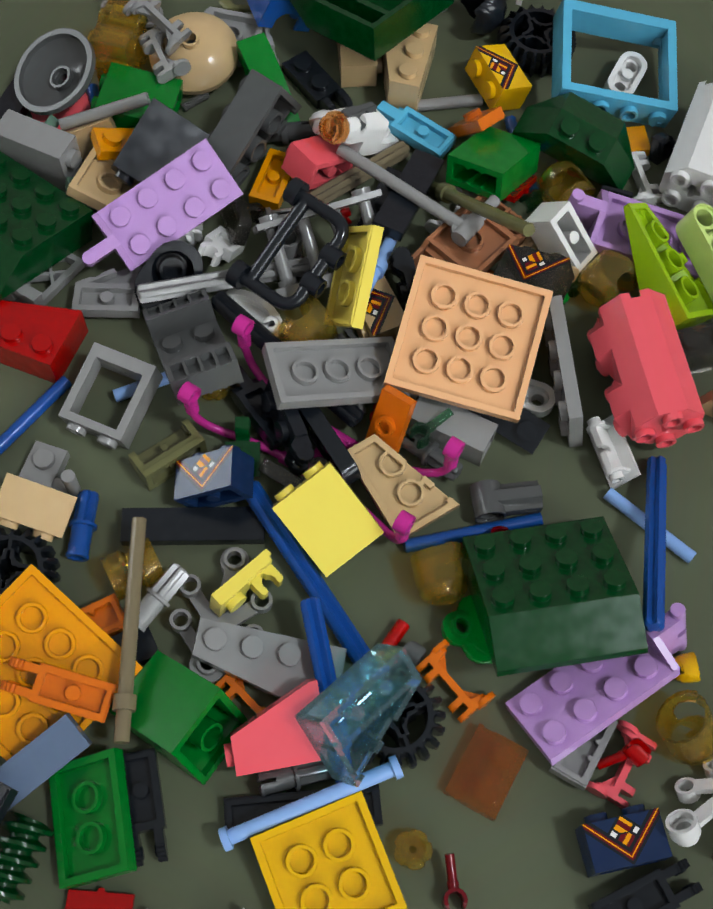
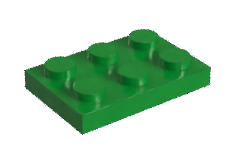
M111 748L70 761L49 778L59 889H71L137 871L123 749Z

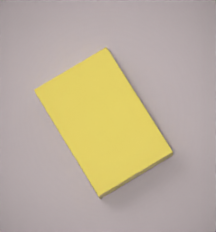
M377 225L349 226V237L342 248V251L347 256L343 265L338 270H334L323 321L325 325L363 329L384 227Z

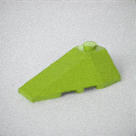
M628 203L623 208L639 290L649 288L665 294L676 330L680 332L712 319L713 302L700 277L693 278L684 265L688 261L683 252L678 253L668 244L669 233L646 203Z

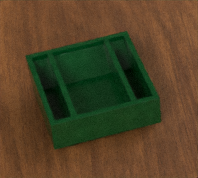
M290 0L307 28L376 61L452 5L454 0Z
M1 151L0 301L92 240L91 216L93 215L92 209L66 195L65 192Z
M603 516L462 537V569L497 677L648 653L640 595Z

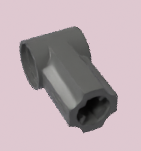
M491 479L478 481L469 487L475 522L478 524L502 520L506 516L537 513L543 509L542 489L537 480L500 484L499 481Z

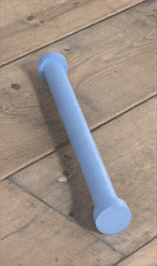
M396 755L388 757L389 762L228 829L227 826L219 828L218 834L226 852L233 850L234 844L390 778L396 777L397 780L403 778L404 775Z

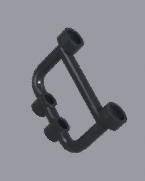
M298 177L293 178L283 192V200L292 205L293 208L252 267L242 260H237L229 268L225 281L237 290L245 286L263 300L281 310H293L300 307L310 295L314 298L320 297L327 286V281L322 277L330 267L336 271L343 265L347 254L342 251L349 237V226L346 219L338 211L310 194L309 184ZM310 209L333 224L336 233L331 242L321 249L318 261L313 268L303 275L297 291L290 297H284L259 281V279L306 211Z

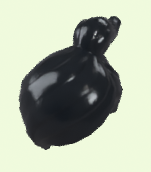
M460 0L468 14L475 19L470 28L473 34L484 35L494 31L501 25L507 12L506 0Z

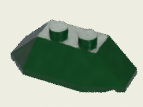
M572 92L526 107L512 134L541 143L540 151L601 185L623 190L635 168L625 122Z

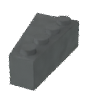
M251 69L250 73L241 80L237 94L232 102L224 108L220 122L215 130L209 133L210 136L207 139L239 187L250 174V168L248 167L250 163L261 160L267 152L266 146L273 134L279 136L286 128L283 121L291 112L296 115L302 107L282 86L254 69Z

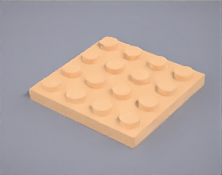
M420 255L383 386L389 384L403 392L518 423L553 291Z

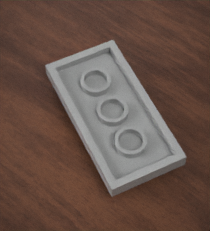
M562 295L552 296L543 333L545 346L548 347L549 351L548 363L550 376H553L555 405L558 406L559 430L561 436H567L569 448L583 446L581 400Z
M393 336L264 343L261 351L277 410L377 403L381 390L385 387L383 384L395 345Z

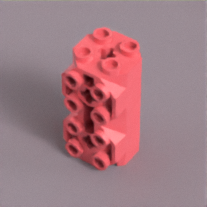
M647 288L639 290L641 296L631 298L629 292L619 294L599 307V318H597L594 327L588 330L587 338L594 351L597 370L602 376L607 377L610 375L614 380L612 385L605 389L604 395L610 404L615 430L622 437L628 435L636 443H655L657 448H666L674 445L677 442L676 439L683 435L702 430L705 426L703 421L705 413L665 294Z

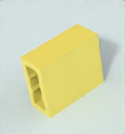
M318 461L303 473L306 480L294 488L290 483L274 496L278 502L273 505L272 509L327 578L381 536L384 531L332 463L329 461L323 466Z

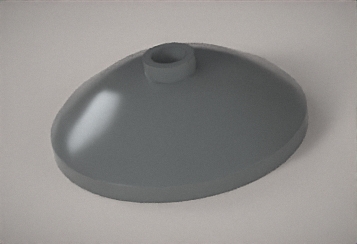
M70 28L55 29L36 39L24 52L16 68L14 89L19 102L30 112L38 115L56 114L75 104L84 95L93 78L96 57L91 42L82 33Z

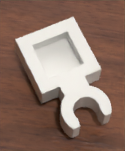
M219 226L205 236L204 241L200 243L198 252L201 257L208 256L212 258L210 266L217 267L221 260L229 263L240 255L247 242Z

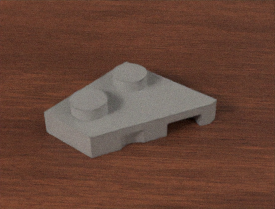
M145 263L131 272L128 268L116 272L115 268H112L96 277H88L75 282L71 309L82 310L84 317L140 318L141 305L135 296L134 286L136 277Z

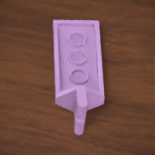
M206 138L91 216L105 239L83 253L82 260L86 267H93L115 251L131 272L145 263L163 243L178 240L243 195V192Z
M574 189L568 201L573 206L597 252L634 264L623 207L628 203L645 202L601 189L597 198L585 195L582 189ZM646 203L669 233L668 244L678 253L683 252L688 259L684 264L694 279L698 278L699 275L676 233V225L685 215Z
M674 603L671 605L670 610L665 613V627L662 631H646L648 653L556 667L505 702L507 710L552 766L680 675V667L672 655L677 651L685 650L687 647L686 608L683 604Z

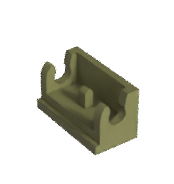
M188 418L181 421V429L141 454L137 455L134 451L128 454L130 465L149 491L176 475V462L178 460L189 458L195 453H207L205 439L199 434Z

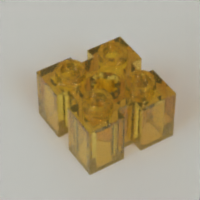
M108 0L105 7H102L99 11L95 29L89 32L88 40L95 51V70L99 83L101 75L103 73L107 74L111 62L140 69L141 64L145 65L149 56L144 53L138 41L139 37L148 31L145 28L148 22L147 16L131 14L127 17L122 12L124 6L130 0Z

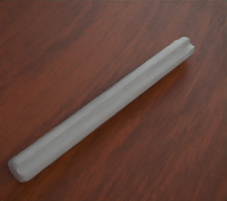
M307 256L288 259L293 277H302L307 271L311 270ZM271 262L260 277L259 281L262 283L280 280L275 262ZM227 269L138 284L136 292L139 302L143 304L183 297L186 294H192L204 288L208 293L234 287L225 281L229 270Z

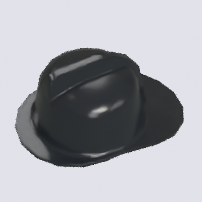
M172 240L163 243L151 255L136 277L134 293L138 303L144 309L157 306V304L172 301V299L142 304L137 297V285L203 274V261L200 253L193 245L185 241Z

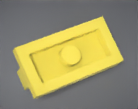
M267 548L211 594L209 607L218 617L227 610L233 613L241 607L247 599L245 595L249 589L260 599H266L269 591L263 586L262 578L271 580L277 587L282 585L283 576L271 564V553Z

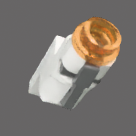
M372 101L356 107L334 109L328 112L319 123V133L325 141L334 145L344 143L363 156L377 154L399 141L390 133L389 121L377 110V106Z

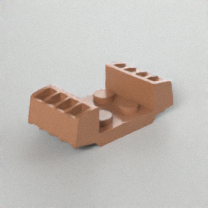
M479 195L475 199L485 202L488 198ZM502 202L497 207L504 212L523 219L522 216L516 214ZM462 207L455 212L458 216L472 213ZM486 219L484 226L464 247H460L451 238V226L443 223L425 239L412 257L416 269L420 255H425L487 272L506 254L509 256L506 250L509 244L517 248L523 244L527 237Z

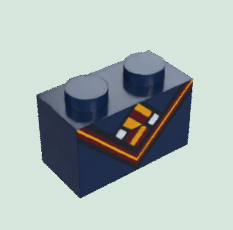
M223 445L218 450L207 453H195L189 458L178 460L176 462L174 501L186 507H217L253 498L254 458L241 451L238 446Z
M638 804L621 809L622 816L608 819L606 812L584 817L585 824L575 829L587 877L590 878L661 862L673 857L659 809L645 810L644 804Z

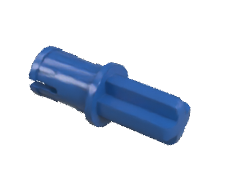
M85 489L79 492L74 518L68 524L71 528L65 557L72 561L86 562L89 560L92 535L98 528L97 524H95L99 494L95 491Z

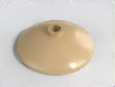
M187 12L170 18L169 21L171 23L178 19L184 23L180 32L186 28L192 31L189 38L180 44L179 48L172 55H167L168 59L171 60L187 59L191 65L189 73L184 76L175 77L183 80V94H205L227 82L234 73L238 63L237 39L232 29L220 18L204 12ZM166 37L163 39V43H162V47H163L164 51H165V48L167 47V46H166V45H167V38H166ZM190 40H195L193 43H187ZM156 52L149 55L150 64L153 67L160 59Z

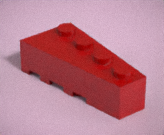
M1 300L0 363L55 383L65 374L88 333L82 310Z

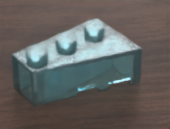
M376 644L295 715L296 720L332 779L359 787L365 777L361 773L373 753H379L384 745L381 739L393 720L398 721L420 684L422 677L404 647Z

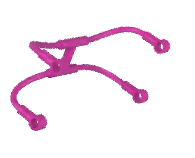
M240 314L234 320L231 332L237 335L238 346L242 349L243 356L258 381L263 380L267 384L268 379L258 367L250 350L251 332L255 322L249 317ZM189 381L185 382L177 394V399L184 403L186 413L201 427L236 441L235 431L214 424L199 414L198 399L201 395V388ZM332 426L346 449L359 443ZM452 436L442 452V455L445 456L443 467L413 468L426 477L446 475L457 467L459 456L466 443ZM250 437V442H261V451L277 458L279 463L286 466L284 458L287 453L285 450L283 452L278 449L271 451L266 443ZM317 447L314 450V458L309 463L308 469L318 461L321 463L324 461ZM368 509L382 527L383 535L395 544H402L408 540L410 530L416 520L415 516L402 510L392 525L394 533Z

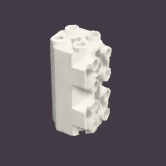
M706 81L699 82L658 188L662 193L661 200L666 206L675 207L686 212H690L700 203L713 207V82L706 85Z

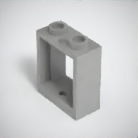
M94 342L58 416L67 424L66 429L78 436L85 437L89 433L98 437L97 442L105 447L116 450L117 446H121L129 450L163 376L158 368L152 364ZM101 367L139 381L117 429L79 415Z

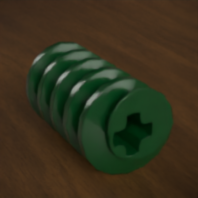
M14 811L10 812L17 820H4L2 823V827L10 835L0 836V848L2 849V852H0V901L10 904V901L24 900L25 894L17 886L18 884L32 883V878L24 870L25 868H38L40 863L32 856V853L46 852L47 849L38 839L40 836L52 837L54 834L47 825Z

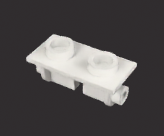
M613 415L601 421L599 416H596L587 421L588 427L586 431L589 434L610 488L616 489L638 477L641 473L626 437L620 436L614 428Z

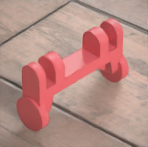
M618 720L616 728L621 731L625 745L633 738H640L652 751L656 750L658 745L641 734L637 727L627 721ZM649 754V756H650L649 760H648L647 762H645L644 764H649V762H650V760H651V758H652V756H651L650 754ZM627 758L621 762L614 777L604 782L594 783L589 781L586 790L599 798L610 801L621 809L628 807L629 803L618 795L621 793L629 798H633L636 792L635 788L625 782L633 763Z

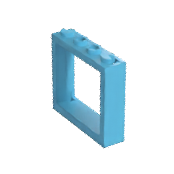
M562 0L553 17L551 98L572 92L624 122H635L650 125L651 127L665 128L678 111L676 21L578 0ZM572 31L658 48L659 99L571 82Z

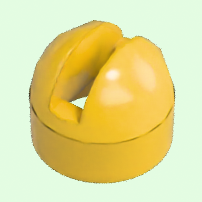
M689 652L676 656L674 659L679 665L681 672L675 679L681 683L700 682V671L695 653Z

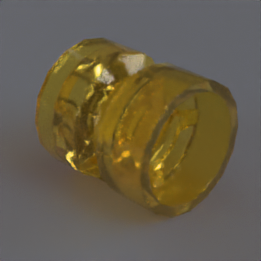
M147 537L145 538L142 585L150 588L163 575L164 571ZM129 549L127 553L118 550L100 558L119 601L125 599Z

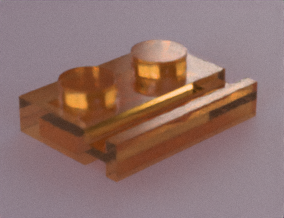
M479 723L444 794L455 798L461 804L494 821L529 750L497 732L488 730Z

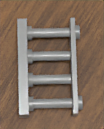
M370 186L351 191L352 197L327 204L340 214V210L358 205L364 225H372L375 215L371 201L382 196L381 189L371 191ZM309 209L297 225L310 268L312 269L318 261L319 250L309 219L319 215ZM273 213L258 218L260 224L252 228L254 235L266 232L268 241H270L286 216L278 218V214ZM331 224L333 234L335 236L336 229L335 226ZM283 245L274 257L281 280L278 282L279 289L274 291L281 296L290 297L299 288L297 277L292 275ZM388 259V261H387V263H388V268H387V270H390V269H391V268H390V267H391V264H390V261H389V259ZM328 270L322 277L327 281L326 289L331 287L334 272L329 273Z

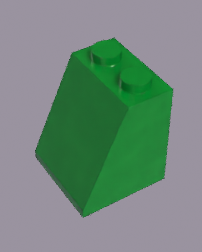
M158 650L134 679L133 694L137 695L136 712L132 713L130 732L152 748H155L157 752L196 781L205 785L225 758L223 744L231 743L230 732L248 719L220 687ZM111 708L109 712L116 717V712H113Z

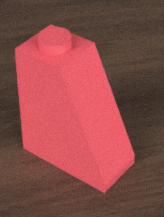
M306 679L230 732L231 743L223 745L227 768L235 766L236 777L330 759L317 679Z

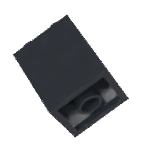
M153 98L111 167L116 172L114 177L129 187L133 183L137 185L205 138L208 139L210 135Z

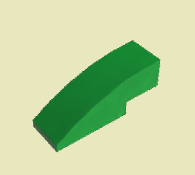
M264 32L236 42L238 59L246 75L250 73L251 69H254L282 86L291 95L282 70ZM290 112L285 118L288 122L300 121L298 112L296 115Z

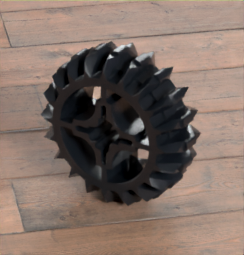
M531 4L527 10L520 6L517 12L510 11L509 16L503 19L497 35V44L506 45L522 71L528 73L530 78L533 74H538L541 78L546 73L552 76L553 17L555 10L554 8L546 10L543 5L540 8H534ZM572 31L571 59L576 48L575 31Z
M19 527L17 530L12 529L9 534L6 533L4 528H0V595L29 567L28 564H23L20 558L21 552L34 556L38 562L37 569L53 584L61 582V576L56 572L61 565L57 558H53L56 554L53 546H46L47 541L41 539V535L36 538L32 536L33 530L29 528L23 534ZM15 569L16 573L14 576L9 574V572ZM6 575H11V578L4 579Z
M388 667L387 678H383L381 673L375 670L372 673L373 684L365 677L360 679L359 683L364 692L355 688L351 689L350 696L358 702H345L344 710L352 714L345 717L347 727L354 728L348 732L349 740H360L355 745L353 752L358 755L365 749L369 751L365 758L366 764L370 765L376 756L381 758L379 765L388 762V757L396 755L401 769L402 760L406 759L410 769H414L417 766L415 754L421 760L427 761L430 758V754L426 747L434 750L438 749L440 742L434 736H443L445 727L435 722L445 720L446 712L433 710L442 704V698L440 696L429 698L435 687L433 684H428L421 688L420 685L423 679L421 674H417L414 680L411 681L408 679L409 669L403 668L401 677H395L394 668ZM391 691L404 693L413 698L417 703L415 704L414 701L401 703L396 700ZM378 695L382 711L377 716L372 717L371 722L364 724L363 711L370 700ZM388 708L395 717L402 716L399 725L401 727L400 730L393 721H383L388 719ZM424 714L425 730L419 739L411 744L408 738L409 731L407 725L415 721L417 716ZM370 735H389L395 741L396 746L399 745L400 748L384 746L375 741Z

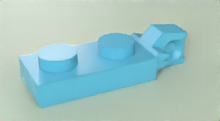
M384 100L377 106V110L389 121L390 133L415 149L443 159L456 143L457 136L409 106L397 109Z

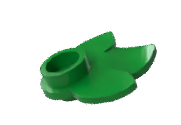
M468 595L461 599L457 610L448 613L442 620V636L450 645L461 647L467 658L472 662L492 664L472 597ZM456 623H459L464 628L465 632L459 631L456 627Z

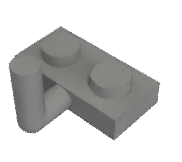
M35 441L19 477L75 497L82 491L74 471L70 469L64 470L70 458L69 452Z

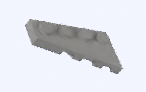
M200 617L191 655L192 658L234 678L237 677L253 685L254 688L267 694L270 693L278 698L291 691L306 679L315 678L307 640ZM330 645L340 690L347 649Z

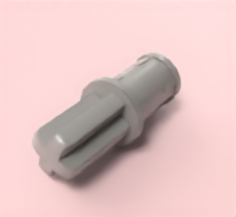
M172 563L152 588L147 587L145 589L148 593L140 601L138 627L142 632L146 631V628L164 607H170L168 602L189 578L188 572L179 564Z

